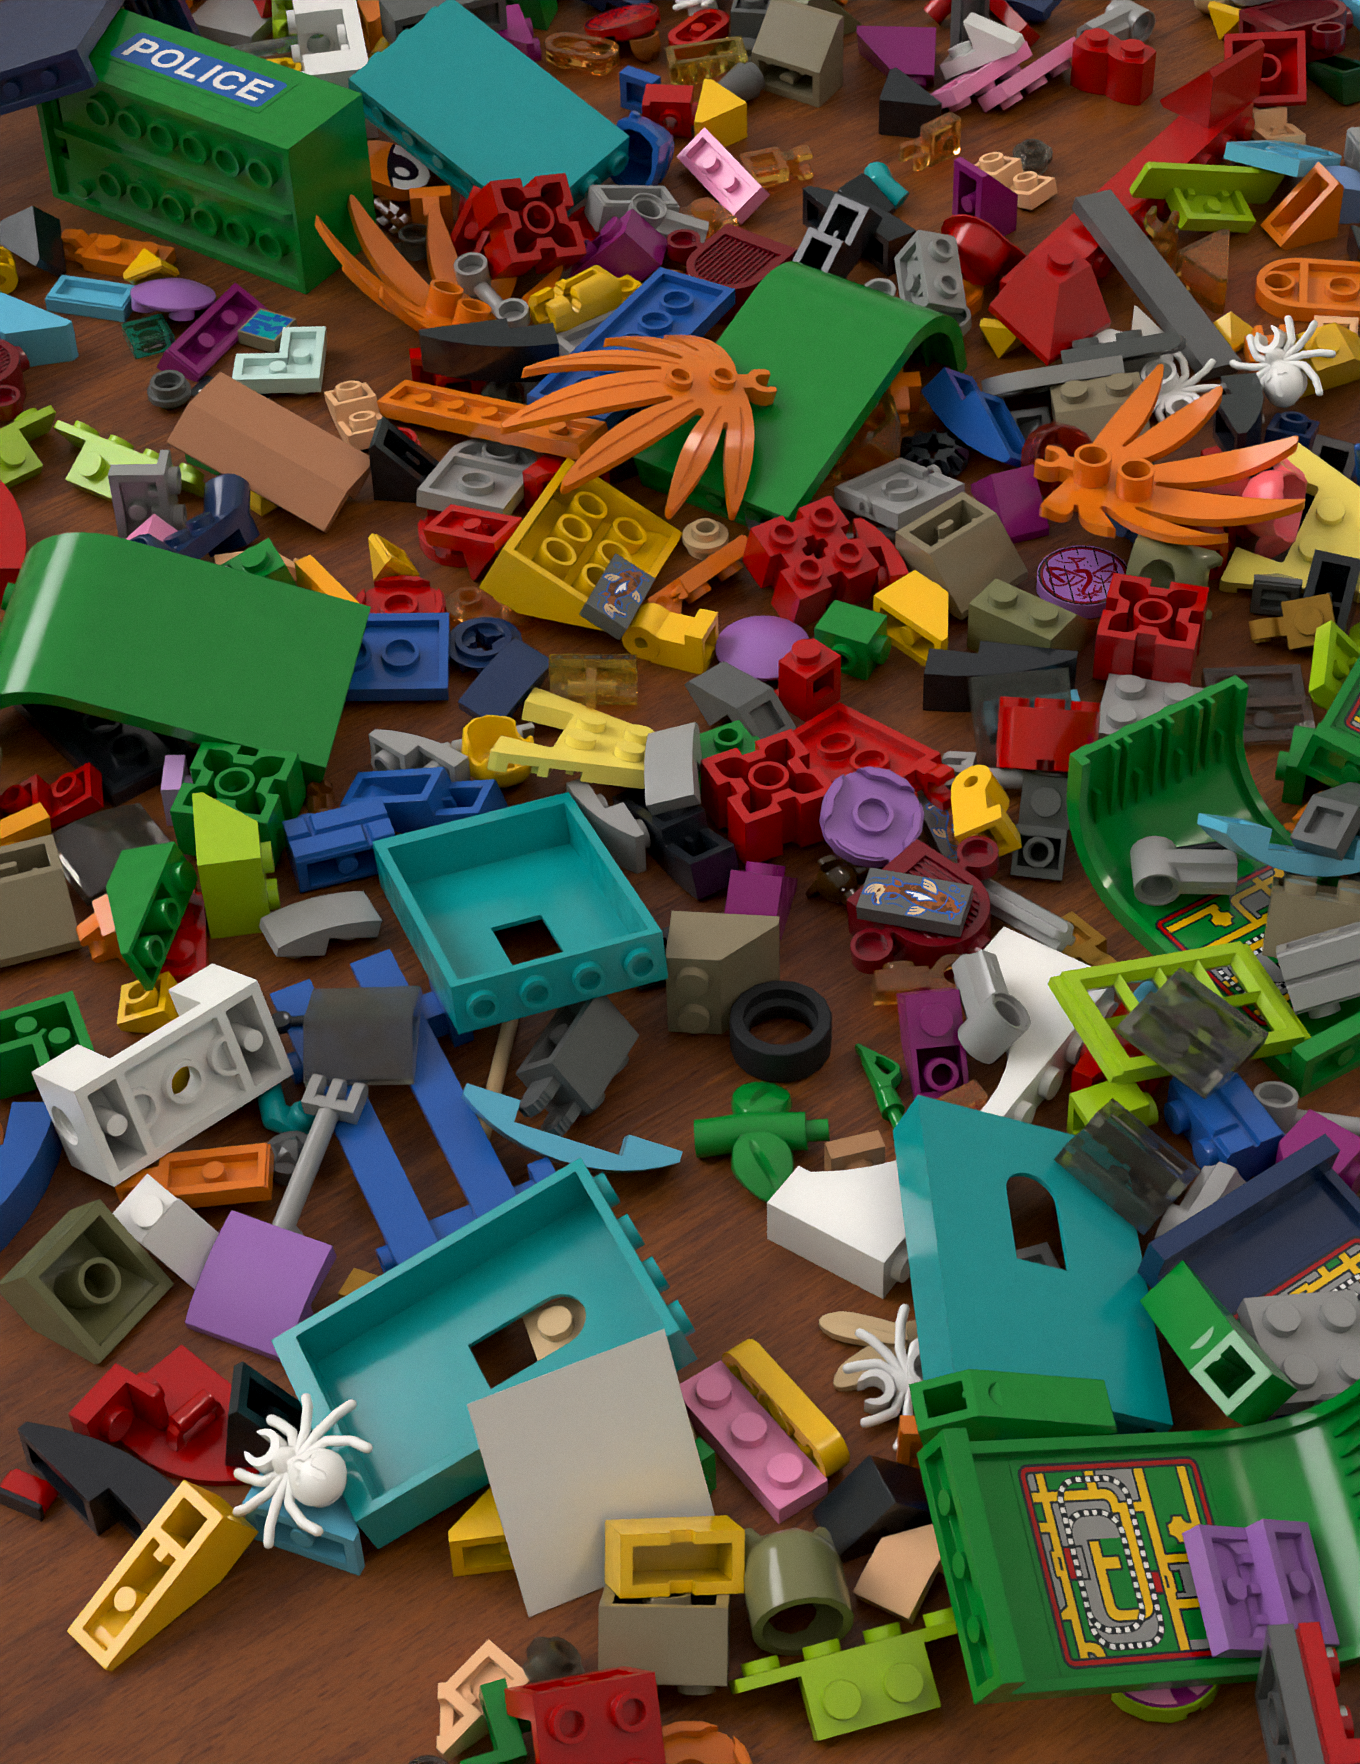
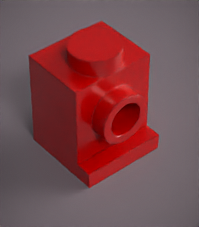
M646 84L642 101V117H646L664 127L673 137H691L699 103L694 102V86Z
M815 638L796 641L792 645V650L778 661L779 688L775 690V693L786 710L807 722L841 700V655Z

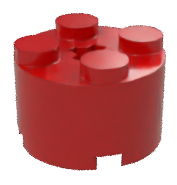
M1000 696L995 755L997 757V768L1068 772L1070 753L1086 744L1099 740L1101 703L1071 701V710H1065V699L1035 698L1034 708L1029 707L1030 698Z

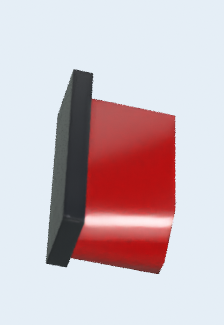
M20 1469L9 1471L0 1483V1504L39 1521L45 1518L44 1514L59 1495L58 1491L49 1482Z

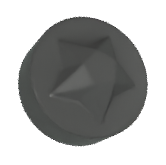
M288 1131L276 1135L267 1143L271 1144L275 1156L273 1181L275 1183L288 1186L307 1139V1133Z

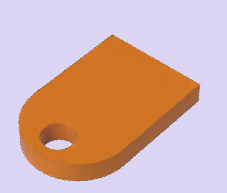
M1285 258L1273 261L1265 265L1257 275L1255 299L1263 310L1281 319H1284L1287 315H1290L1293 321L1311 322L1314 320L1315 315L1359 317L1358 325H1360V262L1311 258Z

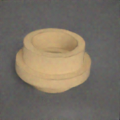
M701 518L684 528L682 534L683 544L692 557L705 560L728 544L729 532L722 523L710 518Z

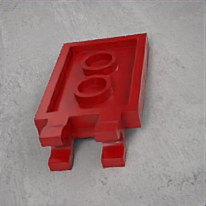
M840 702L793 730L810 753V769L820 766L831 783L843 774L846 776L849 773L856 772L858 768L871 766L888 769L906 779L914 788V794L917 798V792L922 790L929 802L944 811L952 806L951 790L945 786V783L955 777L954 768L942 764L941 753Z

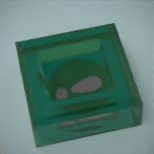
M156 314L121 324L123 337L135 360L165 352L175 342V337L163 314Z

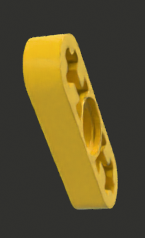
M749 1338L723 1353L722 1362L826 1478L849 1464V1451L839 1431L758 1342Z

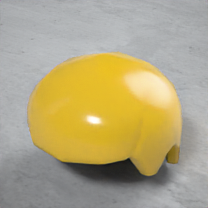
M486 715L474 718L463 728L461 753L468 756L470 776L475 780L496 779L499 788H507L522 783L531 773L532 766L508 763L507 772L488 770L490 750L501 735L534 743L533 736L530 735L526 739L522 738L517 731L516 721L510 717Z

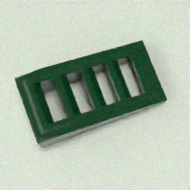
M1337 54L1306 63V76L1335 100L1345 105L1360 101V61Z

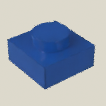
M628 65L619 72L621 107L642 114V101L646 84H661V76Z

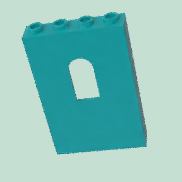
M569 792L372 841L380 886L458 1034L668 978L662 930ZM542 919L562 952L512 965L493 932Z
M917 1095L894 1128L893 1138L923 1381L966 1369L1101 1379L1105 1381L1118 1431L1109 1435L1168 1432L1173 1426L1155 1324L1140 1302L1148 1293L1146 1281L1137 1272L1142 1261L1122 1148ZM1022 1176L1033 1179L1044 1186L1053 1197L1056 1205L1066 1270L1017 1258L1006 1189L1007 1181L1010 1178Z
M581 1157L271 1340L301 1406V1396L305 1393L311 1395L313 1404L312 1430L334 1409L350 1399L356 1401V1408L342 1417L321 1438L324 1436H356L372 1445L373 1449L370 1453H363L351 1446H329L326 1449L335 1451L345 1461L347 1481L342 1493L356 1524L377 1549H380L489 1484L467 1404L662 1329H665L676 1372L698 1359L686 1337L696 1332L678 1300L666 1305L660 1293L670 1288L667 1280L652 1256L643 1262L640 1260L635 1250L644 1246L645 1243L628 1214L618 1219L616 1218L611 1208L621 1203L604 1172L592 1177ZM569 1297L576 1299L584 1306L586 1312L585 1324L575 1339L494 1388H490L470 1349L472 1346L550 1300Z

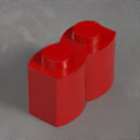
M1102 28L1085 30L1073 42L1070 84L1087 93L1106 95L1108 98L1122 104L1140 106L1153 93L1156 50L1138 39L1120 40Z

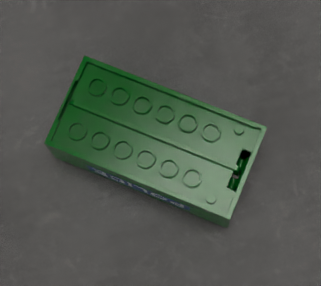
M122 8L118 10L88 56L99 78L96 86L36 105L53 197L307 295L343 266L328 248L314 226L316 214L353 256L363 249L354 231L347 207L350 194L356 197L376 224L362 93Z

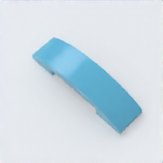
M1203 813L1198 815L1197 824L1219 844L1239 855L1290 873L1319 877L1341 876L1360 872V836L1355 835L1343 860L1340 861L1298 850L1294 846L1269 843L1272 833L1271 828L1242 818Z
M468 1083L465 1085L461 1098L470 1109L502 1137L542 1158L548 1156L550 1161L568 1165L581 1157L590 1171L629 1173L671 1166L679 1163L683 1151L632 1135L624 1137L619 1155L514 1122L521 1102L519 1099Z

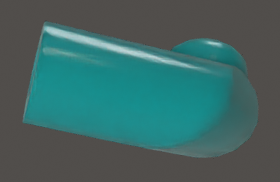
M873 162L864 169V174L871 178L895 206V209L899 208L906 201L909 192L893 179L887 165L881 162Z
M278 1083L257 1097L262 1123L266 1129L279 1134L288 1131H300L309 1134L315 1116L304 1113L301 1101L293 1103L292 1106L286 1105L281 1083Z

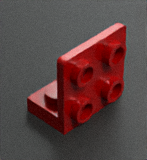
M621 1666L504 1688L507 1715L531 1721L536 1764H666L656 1677L653 1671Z

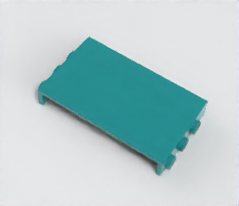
M446 0L440 6L431 8L420 22L411 29L402 31L395 42L382 52L373 54L365 66L348 78V89L362 93L365 118L466 199L473 185L482 189L490 181L521 178L524 187L535 176L566 173L574 206L567 211V216H569L572 209L583 199L587 200L589 186L601 185L611 175L617 176L624 170L629 161V135L455 0Z

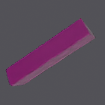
M235 282L164 352L157 368L161 371H179L186 379L198 382L239 341L237 331L259 308L268 310V308Z

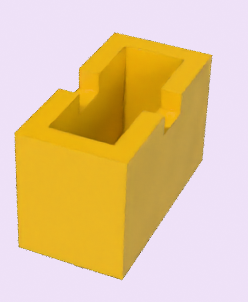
M727 1515L605 1520V1583L620 1599L669 1597L672 1593H693L694 1595L744 1593L745 1530Z

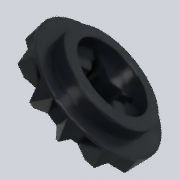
M933 428L931 432L924 433L916 430L913 437H902L901 445L897 448V459L901 457L926 468L935 464L940 468L943 475L953 478L967 467L969 450L966 449L965 443L960 438H954L951 431L938 433ZM928 452H937L935 459L930 458Z

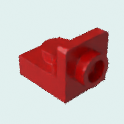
M117 1363L68 1413L74 1432L98 1439L109 1445L120 1440L127 1433L135 1417L140 1418L160 1431L169 1424V1415L164 1400L165 1392L161 1385L150 1375L144 1372H139L136 1375Z

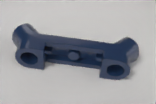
M226 473L218 475L206 482L204 486L203 513L188 520L185 523L186 529L167 536L163 539V542L149 533L138 535L130 540L196 559H201L207 553H209L210 557H213L214 555L246 546L260 535L250 513L249 482L236 474Z

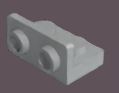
M918 229L894 257L900 299L937 312L942 310L962 313L967 306L956 238L951 235Z
M160 450L157 464L110 465L108 478L117 531L120 538L126 539L153 514H156L178 531L187 528L185 524L187 522L186 505L178 504L177 494L181 493V471L179 466L172 465L170 450Z

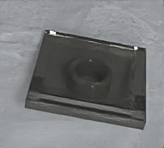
M421 986L313 989L303 1019V1082L305 1087L308 1086L313 1074L326 1076V1087L331 1085L334 1078L346 1080L347 1086H353L354 1083L366 1085L414 1084L422 1001Z

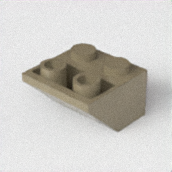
M771 0L751 52L752 62L760 69L765 80V88L763 90L820 108L843 86L844 16L791 0Z
M963 491L896 532L895 548L904 560L908 572L916 570L948 592V612L960 620L968 616L969 603L995 578L1014 587L1028 578V570L997 513Z
M53 834L1 846L0 968L82 948L76 931L77 923Z
M1287 871L1285 872V878L1273 876L1262 955L1277 958V945L1360 921V882L1339 880L1338 887L1316 884L1317 876H1306Z

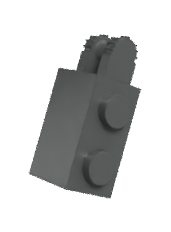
M606 995L559 1007L516 1072L518 1078L528 1088L523 1095L518 1110L524 1117L530 1118L541 1113L543 1109L549 1112L543 1121L544 1124L539 1129L541 1131L562 1137L570 1129V1126L575 1122L579 1114L585 1116L596 1110L603 1103L606 1097L604 1091L612 1078L629 1061L627 1054L638 1039L639 1034Z

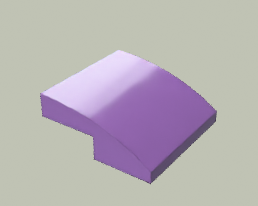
M231 1210L201 1272L185 1319L186 1327L281 1362L271 1340L314 1315L311 1304L337 1258L333 1246Z
M1261 1519L1246 1528L1198 1524L1182 1533L1213 1658L1261 1657L1267 1625L1293 1623L1294 1629H1297L1298 1623L1320 1622L1325 1647L1335 1648L1340 1645L1308 1522Z

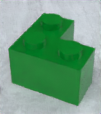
M73 990L0 1011V1100L38 1089L31 1072L77 1044L94 1051Z

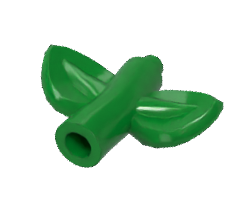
M750 1082L741 1085L733 1093L731 1098L733 1114L694 1119L696 1157L706 1158L732 1154L731 1170L735 1178L751 1194L767 1204L770 1198L794 1172L792 1151H808V1142L830 1141L829 1120H806V1112H789L792 1108V1099L787 1090L774 1083Z

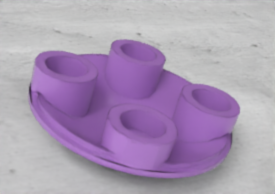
M174 277L145 281L135 285L130 291L132 310L141 313L154 311L169 312V318L175 321L193 320L195 318V311L208 309L215 303L216 293L210 287L193 280Z
M752 616L740 619L727 626L720 633L716 641L715 652L720 663L725 661L760 681H779L778 661L792 650V645L796 641L810 638L799 625L790 620L776 616Z

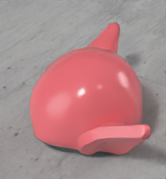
M1286 458L1272 466L1273 470L1263 471L1251 478L1242 497L1265 499H1305L1307 480L1304 473ZM1302 511L1274 520L1245 525L1249 532L1260 537L1256 543L1254 553L1272 559L1290 548L1296 541Z

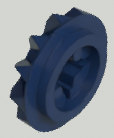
M479 617L467 620L457 625L450 632L449 663L459 665L462 673L474 669L480 674L490 661L515 637L522 641L521 633L513 624L499 618ZM477 642H479L481 646H485V648L492 650L484 651L482 648H477Z

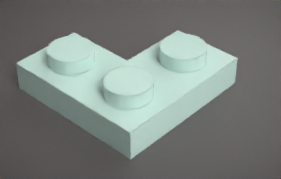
M326 326L283 327L279 353L236 354L232 378L259 394H307L309 392H321L328 341Z

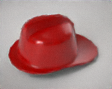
M966 214L952 215L944 220L941 227L942 234L951 235L956 238L962 280L972 285L983 286L991 283L996 275H1007L1027 256L1020 248L1003 237L991 224L978 217Z

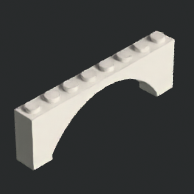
M1003 927L984 950L996 954L1008 993L1025 1007L1030 1016L1031 1025L1006 1050V1069L997 1089L980 1111L1031 1124L1036 1108L1044 1098L1051 1100L1056 1095L1065 1072L1072 1064L1076 1065L1078 1063L1084 1044L1047 984L1051 977L1059 976L1063 971L1091 966L1009 928ZM1113 988L1088 992L1104 1019L1110 1018L1118 1008V1003L1114 1001L1115 991ZM896 1160L875 1166L842 1171L810 1172L798 1166L767 1202V1239L883 1299L897 1281L903 1283L910 1276Z

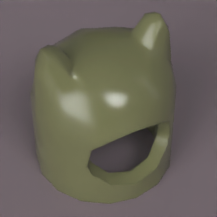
M1138 535L1131 551L1126 575L1152 578V587L1169 589L1171 582L1208 587L1210 569L1221 566L1223 557L1214 550L1193 545L1166 543ZM1207 607L1206 621H1210L1212 619V612Z
M818 1527L813 1532L799 1528H790L761 1536L752 1528H745L744 1597L752 1639L758 1647L776 1655L796 1656L803 1655V1647L839 1638V1641L843 1639L853 1626L854 1614L842 1560L835 1549L828 1530L825 1527ZM812 1603L816 1610V1616L807 1629L793 1634L776 1630L768 1621L769 1618L781 1610L795 1605Z

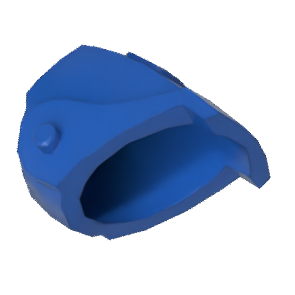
M631 111L629 117L619 119L616 125L630 136L628 148L629 161L620 174L617 176L611 175L610 178L617 185L657 186L663 181L672 161L675 144L673 142V135L659 124L640 116L639 112Z

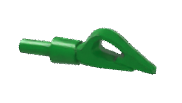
M858 1043L854 1048L861 1059L863 1069L875 1094L881 1116L884 1120L890 1121L894 1129L905 1113V1107L896 1092L903 1079L900 1065L894 1060ZM879 1068H881L889 1074L883 1073Z

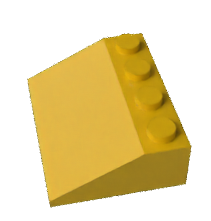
M567 457L505 544L479 588L490 594L497 602L508 606L519 614L604 631L583 618L579 613L615 553L656 578L683 532L599 477L565 495L561 494L562 480L575 463Z

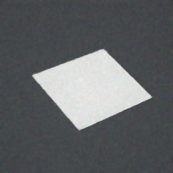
M665 1329L467 1404L528 1617L605 1587V1520L715 1516Z

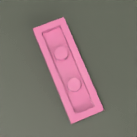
M1075 37L1070 38L979 97L977 100L984 112L989 111L998 104L1004 111L1023 98L1020 90L1023 88L1029 94L1048 82L1045 77L1046 73L1049 72L1050 76L1054 78L1071 67L1072 64L1069 58L1072 57Z
M1027 41L1023 43L1017 52L964 72L931 93V95L942 103V109L948 107L950 112H955L971 103L969 96L972 94L975 96L984 94L997 86L994 81L997 78L1003 80L1021 71L1019 64L1032 56Z
M705 127L676 156L741 225L770 196Z
M721 1360L680 1384L686 1410L693 1427L778 1524L828 1494L827 1478Z

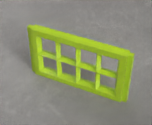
M1241 941L1063 971L1059 976L1051 977L1047 984L1108 1082L1116 1083L1117 1085L1184 1073L1194 1068L1200 1070L1202 1065L1221 1058H1225L1231 1064L1292 1052L1293 1047L1311 1038L1247 943L1242 944ZM1229 967L1246 993L1223 997L1206 971ZM1191 974L1207 1000L1184 1004L1167 978ZM1152 981L1168 1007L1144 1011L1128 985ZM1113 988L1129 1014L1104 1019L1088 992ZM1254 1005L1271 1029V1032L1249 1036L1231 1009ZM1216 1012L1233 1039L1209 1043L1192 1016ZM1177 1019L1194 1046L1169 1050L1152 1023ZM1137 1026L1154 1051V1054L1129 1058L1112 1030Z

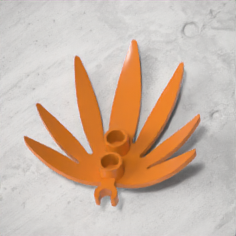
M349 195L347 204L350 219L367 259L383 282L364 267L338 241L316 214L314 226L328 248L343 265L342 271L370 299L415 331L419 332V329L496 320L488 304L470 298V295L464 293L463 288L458 285L454 270V262L458 256L437 204L434 203L430 206L426 226V253L432 278L430 285L423 280L393 246L354 195ZM563 265L556 267L520 299L528 304L531 295L548 286L553 289L555 283L561 279ZM517 277L491 280V287L503 300L512 298Z
M664 335L663 339L648 336L605 338L603 347L621 346L643 351L596 350L551 358L523 368L521 378L574 371L625 372L587 379L536 400L503 421L500 435L584 417L653 405L620 422L592 444L564 476L560 487L561 494L565 495L653 445L695 415H700L701 418L690 432L678 458L666 502L665 517L671 519L692 493L711 461L722 429H725L726 434L723 448L724 490L728 518L731 521L735 520L748 483L754 453V421L749 401L759 406L772 405L777 392L775 386L767 387L770 377L769 370L754 369L748 374H737L731 357L721 346L708 339L693 335Z
M1158 364L1138 386L1092 444L1078 447L1075 450L1074 457L1068 456L1067 452L1060 447L1048 445L1045 449V461L1037 458L1034 465V477L1045 482H1063L1041 503L1040 517L1058 523H1066L1071 520L1073 512H1077L1079 522L1085 530L1111 539L1116 538V529L1106 514L1130 531L1161 542L1180 545L1227 543L1228 533H1204L1176 524L1223 527L1260 523L1301 512L1305 507L1306 500L1250 498L1187 491L1188 489L1208 488L1235 482L1278 464L1296 452L1299 439L1297 435L1246 448L1153 465L1152 462L1171 454L1203 428L1220 406L1223 394L1222 386L1215 387L1137 438L1147 424L1157 403L1163 382V364Z

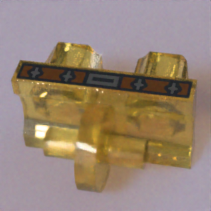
M637 654L549 655L551 693L586 705L587 709H597L598 705H637Z

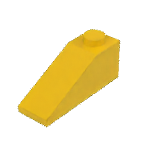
M183 1480L68 1628L67 1632L105 1670L112 1672L219 1584L259 1531L244 1517H235L233 1515L234 1508L220 1495Z

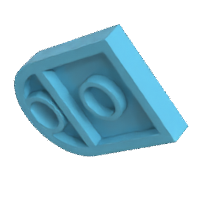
M1256 140L1227 142L1223 159L1294 177H1305L1318 161L1325 168L1326 166H1340L1342 156L1329 150L1299 143Z

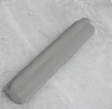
M990 878L981 881L990 898V914L1059 952H1062L1067 945L1072 946L1075 943L1076 937L1072 935L1074 926L1070 922Z

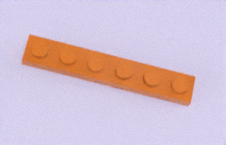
M406 379L377 400L379 411L386 418L400 420L403 423L427 426L439 431L445 430L463 434L470 438L495 441L502 445H513L531 449L538 453L568 457L575 461L592 444L608 432L605 421L584 417L500 435L502 422L528 405Z

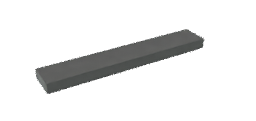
M1112 190L1075 197L1072 210L1164 332L1174 331L1185 337L1187 345L1181 353L1187 359L1192 370L1197 373L1206 365L1209 359H1215V366L1201 381L1238 372V370L1229 365V362L1231 360L1242 362Z

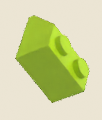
M203 792L192 793L197 867L210 938L216 939L262 933L259 928L261 918L270 914L271 910L281 909L277 878L267 879L266 873L275 872L271 841L261 842L258 821Z

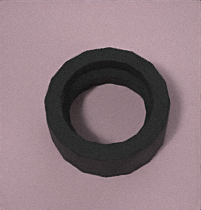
M774 980L757 984L742 993L731 1007L729 1021L730 1050L736 1064L753 1077L766 1082L779 1083L805 1079L821 1069L830 1056L832 1043V1013L826 999L813 988L795 981ZM784 1018L801 1022L813 1032L799 1042L780 1045L769 1044L756 1039L749 1031L763 1021Z

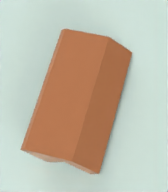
M219 372L188 403L167 440V443L220 474L228 473L241 476L249 482L250 491L326 534L347 498L356 499L371 473L369 455L222 372Z

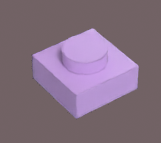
M165 755L161 795L167 826H173L170 809L182 783L193 784L192 777L188 772L185 755Z

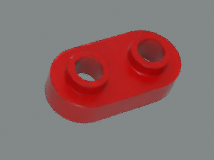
M719 9L697 11L668 33L669 53L683 62L697 60L728 37L730 33L729 15Z

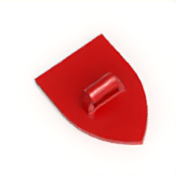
M182 1344L146 1372V1374L153 1377L161 1385L165 1392L164 1400L169 1415V1424L160 1431L140 1418L135 1417L127 1433L117 1442L147 1466L179 1481L186 1480L193 1484L205 1486L247 1485V1483L235 1478L233 1473L236 1468H243L259 1475L260 1472L256 1468L225 1466L228 1412L232 1386L227 1380Z

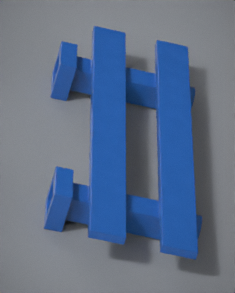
M390 949L350 963L351 971L368 1004H377L382 1009L383 1016L378 1023L371 1025L361 1020L352 1021L336 1028L330 1023L297 1026L287 1030V1035L294 1050L287 1053L294 1072L291 1075L294 1084L306 1082L308 1086L313 1074L324 1075L327 1078V1084L323 1096L327 1095L332 1080L338 1078L347 1081V1093L344 1098L347 1101L354 1083H361L355 1069L394 1055L469 1203L467 1206L428 1221L367 1097L357 1125L338 1121L334 1134L384 1237L386 1245L375 1249L383 1273L556 1172L547 1156L527 1164L530 1181L515 1187L512 1186L476 1114L461 1098L463 1089L436 1039L447 1034L455 1048L473 1041V1031L458 1034L430 979L431 992L415 998ZM310 979L270 993V998L276 1012L286 1011L291 1016L326 1013Z

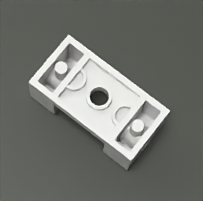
M292 0L293 10H287L286 15L289 35L297 34L298 44L291 45L293 62L301 63L302 71L300 72L348 88V78L368 62L356 0ZM316 34L324 35L323 37L318 39L310 38L311 36ZM365 118L367 139L378 138L377 127Z
M212 963L168 990L179 1017L111 1058H107L77 1044L31 1072L71 1166L115 1187L294 1074L256 979ZM187 1066L190 1071L188 1084L183 1091L174 1094L172 1090L173 1076L179 1069Z

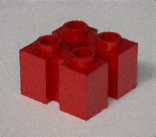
M566 173L535 176L524 187L521 178L490 181L471 199L479 232L489 231L491 241L484 247V252L492 280L523 276L533 266H535L537 274L551 273L559 265H563V271H567L587 254L579 221L569 222L567 211L574 206Z
M830 495L798 508L796 519L792 523L786 521L784 516L781 515L750 528L742 558L743 564L761 589L771 585L775 590L771 604L779 616L796 623L800 627L821 619L826 605L834 600L854 605L868 599L880 567L861 538L851 540L846 537L850 523Z
M1113 573L1106 598V610L1103 609L1096 633L1092 678L1107 681L1109 673L1135 675L1155 681L1184 683L1191 686L1196 667V658L1199 656L1205 631L1210 587L1171 582L1169 589L1152 587V578Z
M792 729L755 741V751L742 755L738 748H734L700 760L702 806L719 829L728 828V841L734 844L736 854L745 867L747 861L763 862L783 855V844L792 841L802 848L824 840L819 819L824 795L832 783L820 766L810 769V753Z

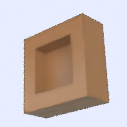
M879 1130L825 1142L824 1171H842L885 1163L886 1146Z

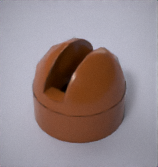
M652 30L649 33L629 40L634 57L641 62H650L651 59H656L661 52V40L657 30Z

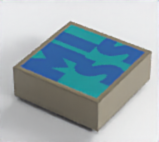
M259 308L237 331L239 343L267 352L277 353L280 350L283 327H297V320L290 316Z

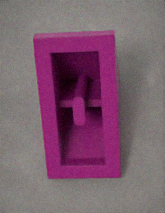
M1034 465L991 474L971 484V493L975 499L997 513L1013 544L1049 535L1048 520L1039 516L1040 505L1043 500L1037 478L1034 477Z

